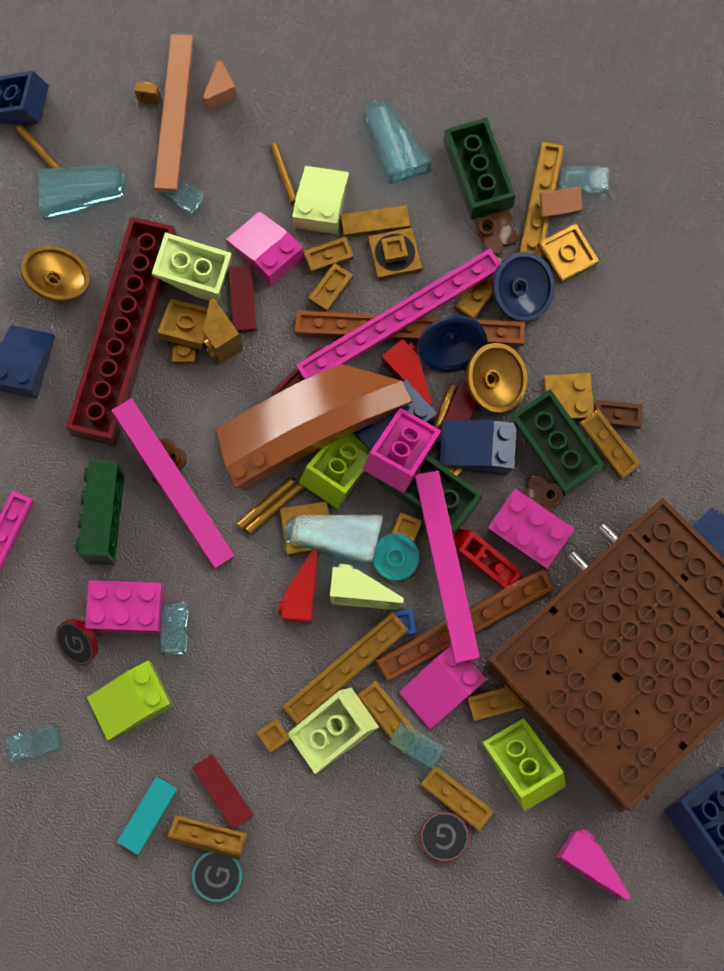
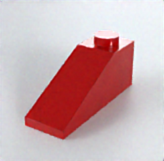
M402 339L382 356V365L395 379L403 382L407 380L432 407L430 394L417 355L418 351L411 343L407 344Z
M459 529L453 537L458 558L503 589L515 583L522 574V571L474 531Z
M318 549L311 551L285 592L284 601H279L278 615H282L283 622L312 624L319 556Z

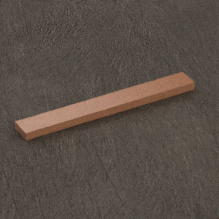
M171 34L154 186L155 192L178 193L193 35Z

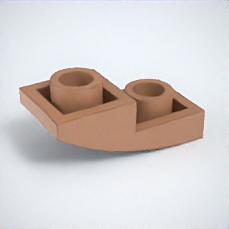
M581 187L558 189V191L539 193L540 215L551 216L581 210Z

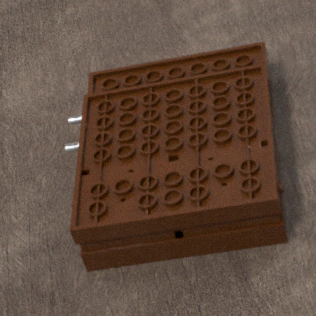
M661 498L620 537L605 523L602 524L610 535L601 526L599 530L612 544L589 566L575 551L572 552L576 559L571 554L569 558L582 572L495 652L484 666L619 812L631 810L643 797L648 800L654 794L651 790L724 719V558L664 498Z

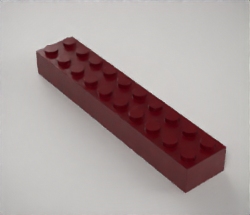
M130 217L66 426L71 436L113 446L117 444L121 427L111 413V410L128 401L131 397L165 282L153 276L152 271L165 232L177 236L174 226Z

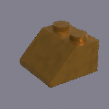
M214 298L211 299L203 328L205 336L203 342L211 359L214 360L216 358L222 364L242 351L243 347L238 331Z

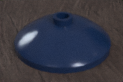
M517 252L507 256L498 265L493 277L492 289L497 306L506 316L518 321H529L538 318L548 309L554 296L555 284L550 267L541 257L531 252ZM515 283L517 284V287H518V288H517V291H516L515 288H514Z
M454 315L438 319L430 324L421 334L418 342L419 355L422 361L434 370L441 372L463 370L467 368L474 352L480 347L487 345L486 331L477 320L467 316Z

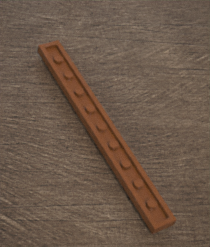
M297 310L295 334L343 337L379 314ZM423 317L386 340L403 339L404 341H419L423 331L430 324L441 318ZM475 319L486 331L487 344L502 343L507 346H524L525 322Z

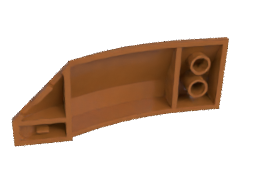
M340 364L273 395L218 427L216 431L225 466L234 486L247 490L301 458L371 424H376L400 408L412 403L413 400L401 380Z

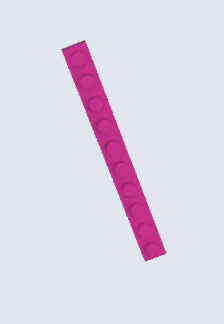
M491 249L486 250L296 364V368L305 380L340 364L348 363L494 275L500 264L499 260Z

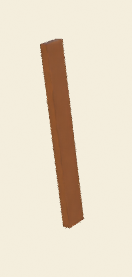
M540 568L469 607L474 633L554 590L545 570ZM446 621L377 658L375 661L387 682L450 647L451 641Z

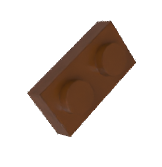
M596 400L595 411L599 409L611 426L632 429L641 428L643 404Z

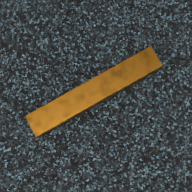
M542 141L520 252H531L542 258V253L537 244L546 238L550 216L540 215L539 193L555 191L564 149L563 145Z
M392 612L283 705V709L297 725L300 724L409 630Z

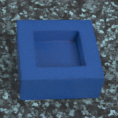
M414 610L395 611L394 614L409 630L405 635L417 634Z

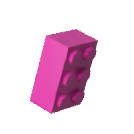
M517 489L513 490L488 527L547 569L575 531L573 527Z
M89 580L85 628L87 630L91 629L94 633L162 635L165 587L162 583Z

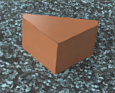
M219 60L203 96L205 109L208 110L237 98L235 85L223 62Z

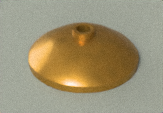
M37 247L25 255L21 264V276L27 287L38 296L50 301L68 302L75 300L85 293L89 285L90 275L85 263L77 255L61 247Z
M502 343L487 344L476 350L471 356L466 370L467 387L473 400L481 408L494 413L509 411L521 402L527 389L528 380L526 367L520 355L514 349Z

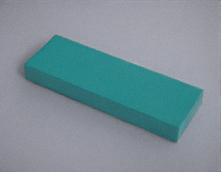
M156 777L117 843L140 855L178 789Z

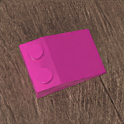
M260 211L226 239L271 287L304 259L303 247L286 230Z
M400 408L370 451L362 470L405 493L441 430Z
M450 646L399 691V694L431 730L479 689L487 679L472 661L455 664L452 646Z
M583 829L582 831L570 832L555 858L618 899L628 901L630 894L601 847L594 842L595 837Z

